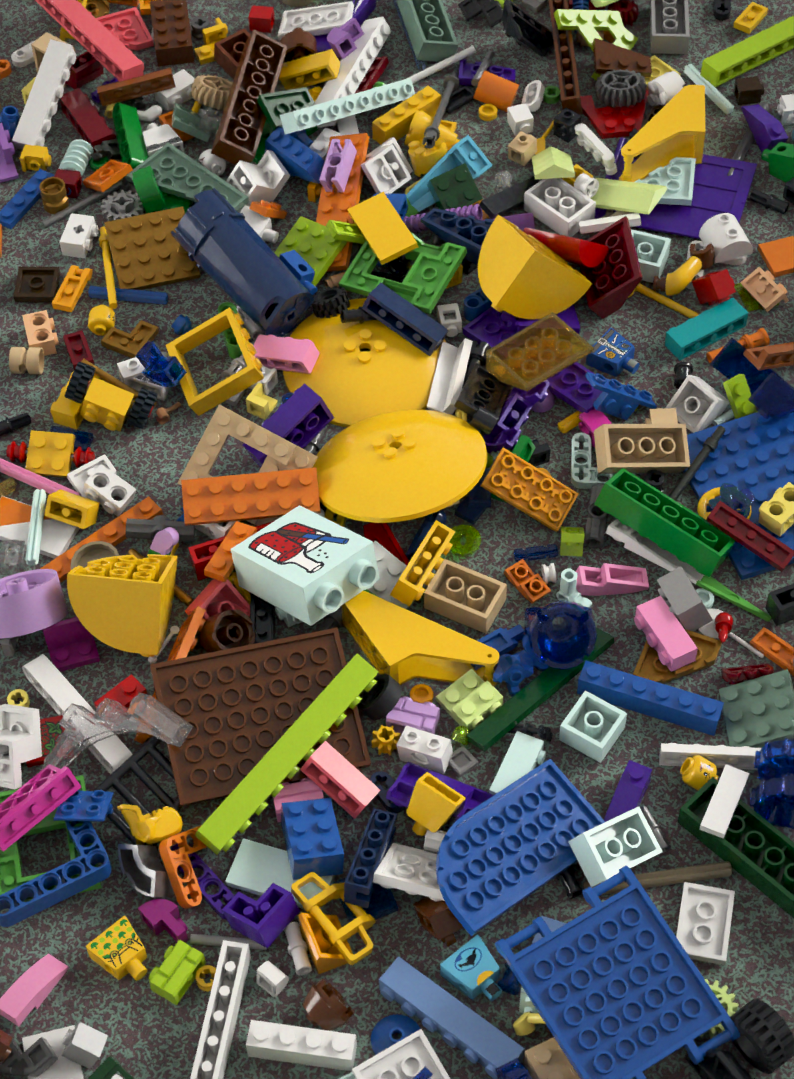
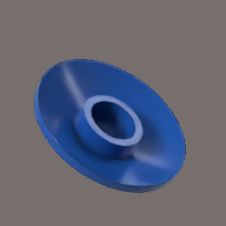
M399 1014L387 1016L381 1019L372 1031V1050L377 1055L421 1028L408 1016ZM399 1033L402 1037L395 1040L392 1038V1035Z

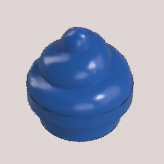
M182 314L171 325L177 335L185 334L193 329L190 318L188 316L184 317Z

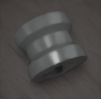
M195 17L191 21L192 35L196 39H203L202 30L209 28L210 23L206 17Z

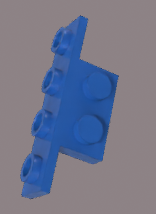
M587 372L585 374L593 388L603 391L593 403V406L598 411L628 420L639 404L651 409L657 407L652 400V395L646 390L640 391L632 385H623L615 379L609 380L599 373Z

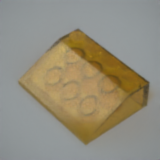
M552 312L487 350L486 369L499 381L528 391L594 351V347Z

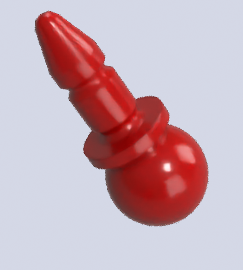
M726 612L719 613L715 617V629L718 632V638L721 643L727 640L728 633L731 632L733 625L732 616Z

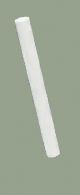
M471 46L408 78H411L412 84L474 54L476 52L475 48Z

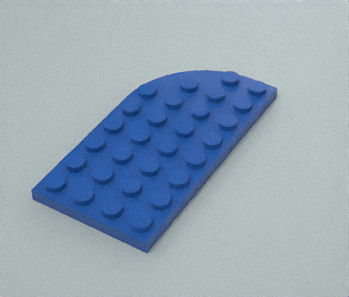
M549 759L464 814L450 827L439 846L436 859L437 882L443 899L457 920L473 936L578 862L568 841L605 823V821L555 763Z

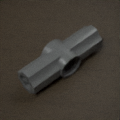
M599 483L596 486H592L584 536V544L593 549L603 547L608 514L595 505L604 484Z
M163 515L155 516L152 520L127 518L126 538L150 539L153 542L156 533L167 527H172L179 533V541L194 542L195 525L185 526V522L171 521Z

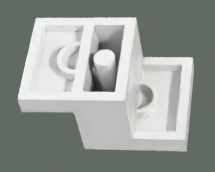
M394 137L388 139L367 154L366 161L361 164L376 193L384 192L391 194L412 179L410 173L413 170Z
M267 150L258 165L239 160L226 182L248 196L249 203L247 206H250L252 201L260 202L264 200L269 203L274 201L289 179L290 174L275 153Z
M3 704L0 705V787L18 789L22 787L21 763L42 757L39 709Z

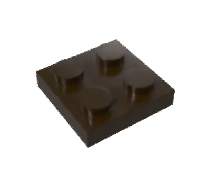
M19 267L13 296L14 301L53 302L58 290L60 268Z

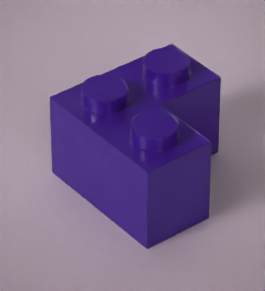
M272 883L257 901L238 891L222 911L232 929L268 948L296 917L300 909L291 892Z

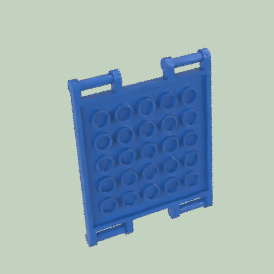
M627 865L620 868L619 873L593 888L588 887L583 890V896L592 906V909L557 930L551 932L544 919L539 916L528 927L506 940L502 938L495 942L496 949L504 957L580 1079H647L643 1074L644 1071L683 1046L687 1050L691 1061L697 1065L704 1060L703 1057L709 1049H717L729 1040L734 1041L740 1037V1032L734 1025V1022ZM622 882L628 884L629 887L604 902H601L599 896ZM537 933L541 934L542 939L514 955L511 950L513 947ZM721 1023L724 1031L697 1047L693 1040Z

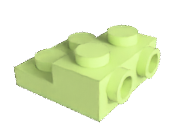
M471 669L437 695L436 701L468 733L503 705V696L488 680L484 682Z

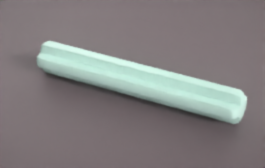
M692 64L684 67V73L696 85H705V94L725 114L728 115L734 111V106L709 81L704 79Z
M36 489L33 493L25 557L26 564L29 566L37 565L39 561L46 493L43 489Z

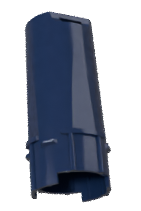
M215 188L196 194L194 198L198 202L187 209L178 226L174 229L176 233L171 231L172 236L186 250L189 259L196 261V266L203 269L267 336L283 337L293 331L313 303L314 298L312 294L248 224L244 214L238 213Z

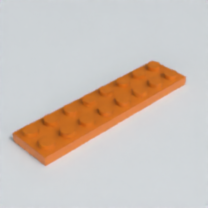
M367 133L330 137L328 150L332 139H339L342 148L345 146V139H350L357 152L344 192H339L334 183L331 186L333 187L332 192H326L322 186L316 217L317 223L326 226L329 220L355 224L347 209L359 204L364 174L361 164L366 161L369 143ZM347 242L326 272L342 271L349 268L353 242Z

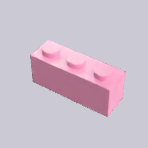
M258 335L253 345L257 351L255 358H258L263 366L283 371L311 374L320 354L314 343L308 339L300 340L291 337Z
M661 596L636 607L634 622L639 630L642 629L645 633L648 644L656 649L663 665H667L672 672L696 660L697 646L675 615L669 611L668 605Z

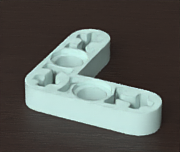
M581 432L572 437L571 483L574 487L592 489V486H596L598 483H606L597 479L599 476H606L610 479L616 474H598L597 467H591V437L588 434ZM579 441H583V450H579ZM577 458H584L587 462L580 464L575 460ZM579 471H583V480H579Z

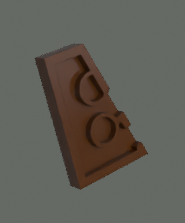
M594 38L595 73L605 74L606 71L612 72L613 69H628L629 71L634 70L636 73H641L643 77L651 76V57Z

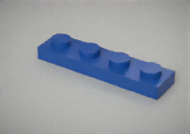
M39 169L0 211V224L12 229L41 198L40 183L44 179L55 175Z

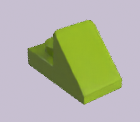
M561 526V556L582 557L585 535L583 527Z

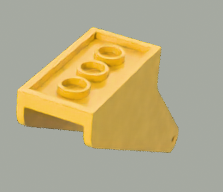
M687 85L683 87L622 147L621 155L624 157L625 164L624 171L619 180L635 182L638 179L643 180L658 167H665L670 164V160L675 157L696 158L695 164H702L706 132L705 85ZM642 154V155L632 164V162H633V160H634V157H636V156Z
M362 591L341 605L344 626L374 668L379 672V675L388 674L400 685L414 678L454 683L469 670L473 669L475 671L471 664L485 666L475 671L484 682L488 680L493 687L498 684V682H493L494 666L499 662V652L496 649L366 591Z

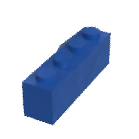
M278 126L266 140L265 153L267 150L273 151L290 176H298L303 180L319 184L325 161L320 155L295 137L285 134L284 129Z

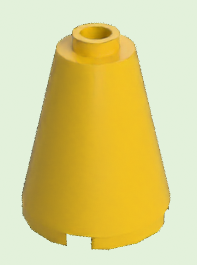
M418 109L410 124V130L406 135L404 145L408 146L412 141L422 140L425 137V129L431 126L434 118ZM440 123L438 128L440 131L439 137L445 139L449 151L460 140L457 139L458 135Z

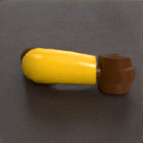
M712 243L707 245L705 249L696 251V245L691 244V257L674 272L668 273L667 277L662 276L659 279L658 276H655L653 290L658 291L660 289L661 292H666L667 296L682 292L700 270H705L713 265L715 252Z

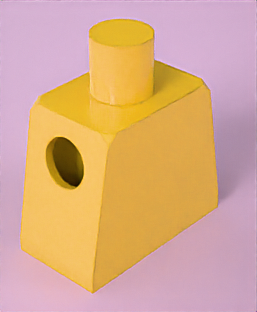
M426 772L416 781L407 809V815L416 821L412 827L413 832L419 836H425L427 830L436 833L465 801L466 797Z

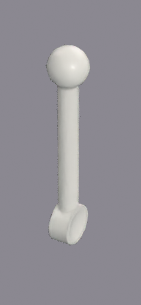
M171 627L170 634L164 640L158 655L172 637L178 635L179 627ZM158 655L148 657V661L151 664L156 663Z

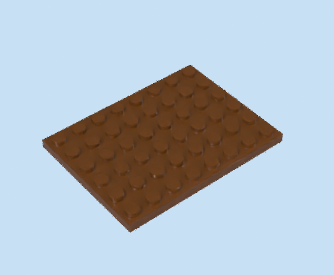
M338 628L150 664L180 807L228 797L347 664ZM357 706L354 709L349 707L344 712L347 717L338 727L334 724L328 730L331 732V735L326 739V742L356 769L371 766V760ZM318 741L313 749L317 750L322 744ZM302 759L297 766L301 769L306 761ZM299 770L291 780L286 777L282 783L299 782L307 776Z

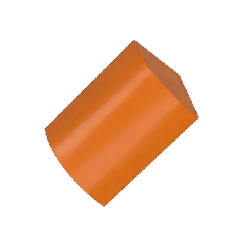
M484 70L473 98L485 104H492L497 109L507 112L508 107H511L515 100L519 84Z

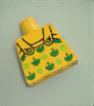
M125 915L86 945L89 957L118 980L129 973L135 981H139L147 974L148 970L142 964L147 959L145 948Z

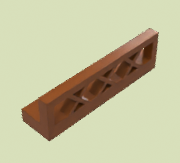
M167 68L144 74L140 77L98 86L97 92L102 106L175 88L176 86L172 70Z
M794 342L746 349L743 355L759 371L794 365Z

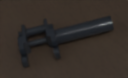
M526 723L525 726L516 725L508 732L516 734L518 731L532 737L533 734H538L541 739L551 742L553 737L549 727L540 725L539 728H534L529 723Z

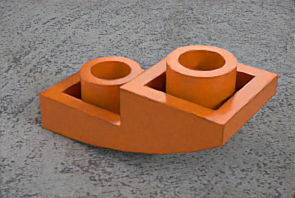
M523 559L504 570L503 574L532 604L551 592L538 573L534 574Z

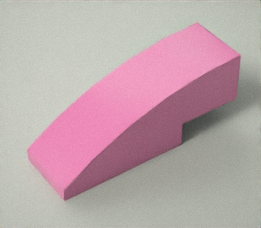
M604 563L601 568L579 566L576 570V573H578L576 589L581 595L628 594L648 590L649 588L646 568Z
M50 954L44 956L17 979L0 998V1015L19 1027L33 1008L38 1009L67 972L69 966Z

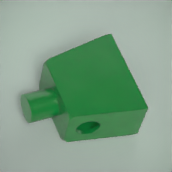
M780 142L772 150L765 149L762 152L761 159L769 162L770 175L785 183L794 178L793 144Z

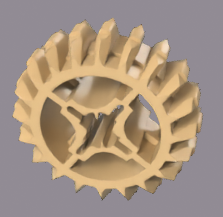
M215 75L197 76L192 83L191 96L198 103L204 104L205 107L224 110L233 82Z

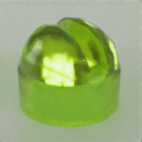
M458 726L453 730L450 738L467 746L469 742L466 735L470 733V730L465 726Z

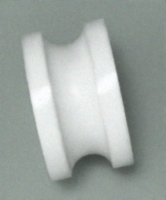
M550 563L549 566L542 564L541 571L544 582L546 584L550 581L553 584L556 583L554 563Z

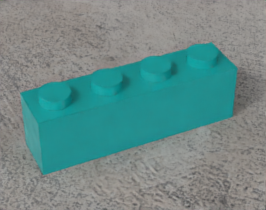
M732 297L709 310L703 311L700 315L689 318L684 323L670 328L666 332L665 346L681 361L744 328L747 324L748 312Z

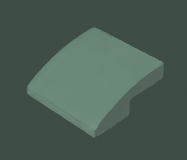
M175 104L172 115V127L208 142L210 138L209 129L212 125L211 119Z

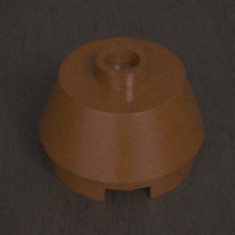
M323 978L317 984H312L302 1003L308 1013L306 1015L308 1020L315 1027L320 1026L323 1030L332 1031L349 1023L348 1019L355 1014L352 1007H345L344 997L330 983L326 984Z

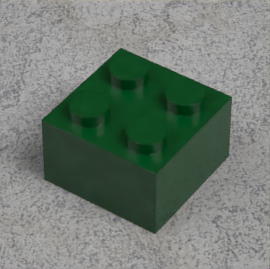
M466 163L430 179L427 184L438 208L441 210H451V208L456 209L463 206L468 207L469 205L474 206L483 200Z

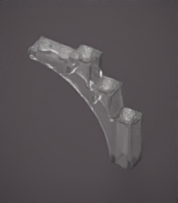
M140 692L132 699L129 709L118 701L105 698L97 706L95 714L84 706L71 703L64 711L63 718L59 723L65 728V731L58 737L57 744L52 752L46 756L40 771L49 764L60 769L64 766L68 767L85 749L100 740L118 734L131 732L147 733L170 745L181 747L193 726L151 695Z

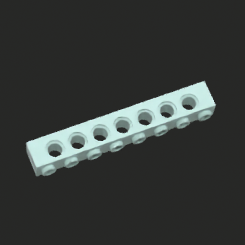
M411 78L285 113L280 115L284 133L289 134L406 100L413 96L415 91Z

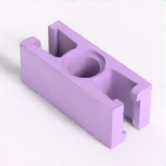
M332 139L319 179L326 192L333 191L332 183L335 184L339 192L345 191L357 152L350 139H345L344 148L341 147L339 139Z

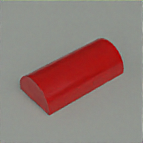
M527 227L523 230L524 233L540 241L566 262L581 266H598L605 259L609 249L606 245Z

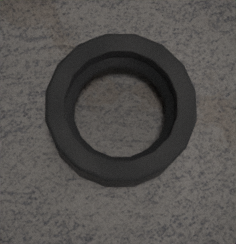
M381 674L374 678L377 681L374 687L369 692L364 690L360 695L362 700L358 703V709L374 721L386 716L398 703L402 694L401 685L388 674Z

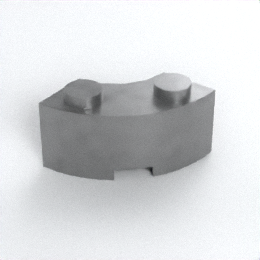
M118 844V858L123 874H127L133 884L132 887L136 891L150 897L173 898L174 891L166 869L160 863L157 856V846Z

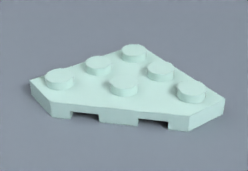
M675 157L670 160V164L667 166H660L650 172L649 176L645 179H638L635 182L667 186L666 192L657 204L692 206L696 158Z

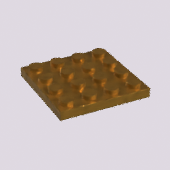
M183 206L104 222L120 288L144 290L201 278L200 270L196 266L197 262L189 259L186 250L171 234V231L176 233L174 229L185 214Z

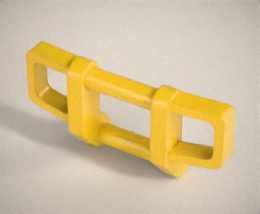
M310 872L291 885V893L301 903L303 909L307 913H311L329 935V941L333 946H336L348 964L354 965L373 951V942L366 930L372 927L376 920L371 914H367L361 906L345 903L357 918L337 930L320 907L332 899L341 898L344 901L345 883L328 885L316 873ZM309 882H314L323 891L307 900L299 889ZM358 932L366 947L356 954H351L342 942Z

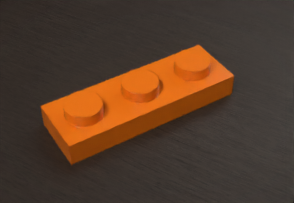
M236 521L205 567V576L226 582L235 568L231 548L257 533L256 527Z

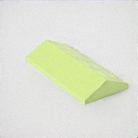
M550 146L532 156L535 179L575 177L570 154Z
M595 178L599 182V188L597 193L590 199L596 202L595 208L649 215L666 192L667 186Z

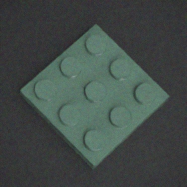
M788 669L719 689L721 702H724L723 713L730 747L749 746L751 748H761L794 739V689Z

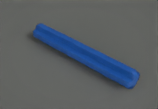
M90 286L88 295L90 298L108 299L107 287ZM115 288L116 298L119 301L166 305L169 299L166 292Z

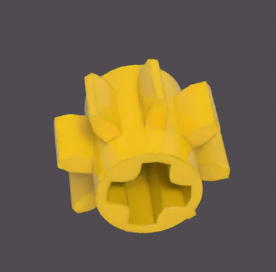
M381 725L378 731L372 732V748L378 747L379 755L388 753L391 756L394 749L397 750L396 745L401 734L394 732V726Z

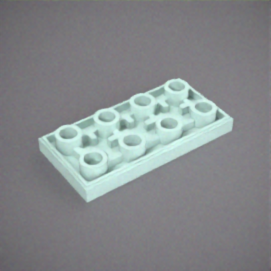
M243 838L225 883L226 886L261 896L272 883L291 892V885L299 879L293 880L287 851ZM335 875L322 876L320 878L328 885H332ZM309 882L299 889L307 900L323 891L314 882ZM294 897L298 907L303 908L301 903Z

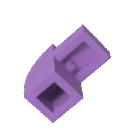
M352 17L340 28L334 27L329 32L327 40L335 55L344 59L357 49L354 42L363 36L364 32L358 21Z

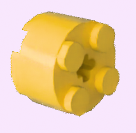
M439 137L435 141L433 148H426V143L424 145L422 143L423 139L415 140L408 144V153L416 176L421 177V174H427L448 152L445 139Z

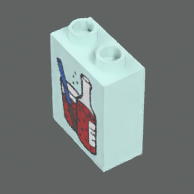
M300 505L231 548L240 587L310 626L328 614L337 611L341 605L363 590L371 588L375 582L380 580L373 541Z

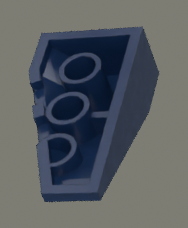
M433 208L420 219L421 223L443 241L466 247L467 254L464 258L478 265L484 238L494 220L487 218L485 221L476 220L475 216L468 215L467 218L457 216L456 212Z

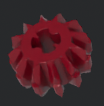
M619 0L609 4L608 11H619L624 27L627 24L632 26L633 22L637 21L639 9L638 5L635 4V0Z

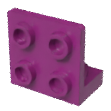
M77 616L42 629L51 662L60 672L100 662L94 636L82 625Z

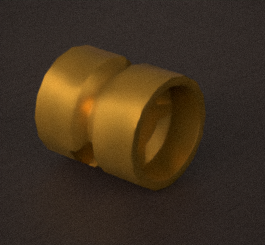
M49 177L40 183V193L46 212L56 214L69 207L66 187L62 179Z

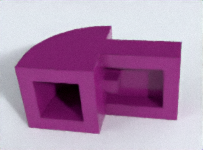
M153 899L138 908L141 919L156 936L163 930H166L176 942L178 940L185 943L188 941L186 933L188 928L183 920L179 918V909L175 903L166 899Z

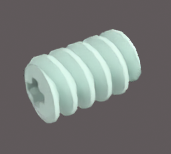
M73 140L58 169L80 171L81 176H83L91 159L90 155L93 153L92 146L84 140Z

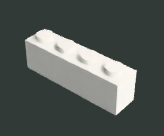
M251 1020L246 1048L248 1057L352 1071L357 1041L355 1034Z

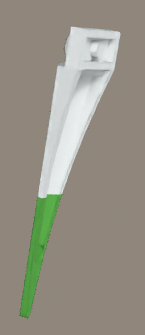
M618 519L608 525L606 534L612 536L616 541L625 543L624 548L669 571L682 566L692 583L767 622L770 621V615L741 598L713 577L700 574L694 567L681 562L675 555L659 548L656 543L642 537L637 531L623 525Z

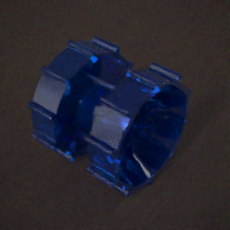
M785 738L784 740L770 743L766 741L761 750L755 752L754 768L758 769V779L761 780V783L756 789L752 788L750 806L754 807V810L773 826L794 829V740Z

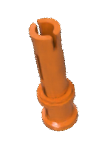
M760 328L753 334L742 335L741 339L707 352L706 358L710 365H713L716 362L744 352L746 349L757 348L762 345L767 346L770 343L768 333L764 328Z

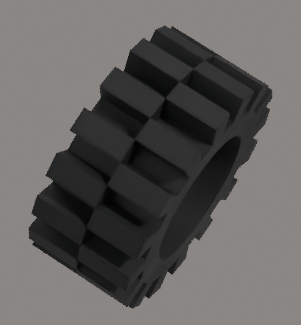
M342 286L327 287V289H321L320 292H315V295H312L314 301L311 305L317 318H324L325 316L330 318V315L335 317L337 316L336 314H340L341 310H347L350 307L346 290Z

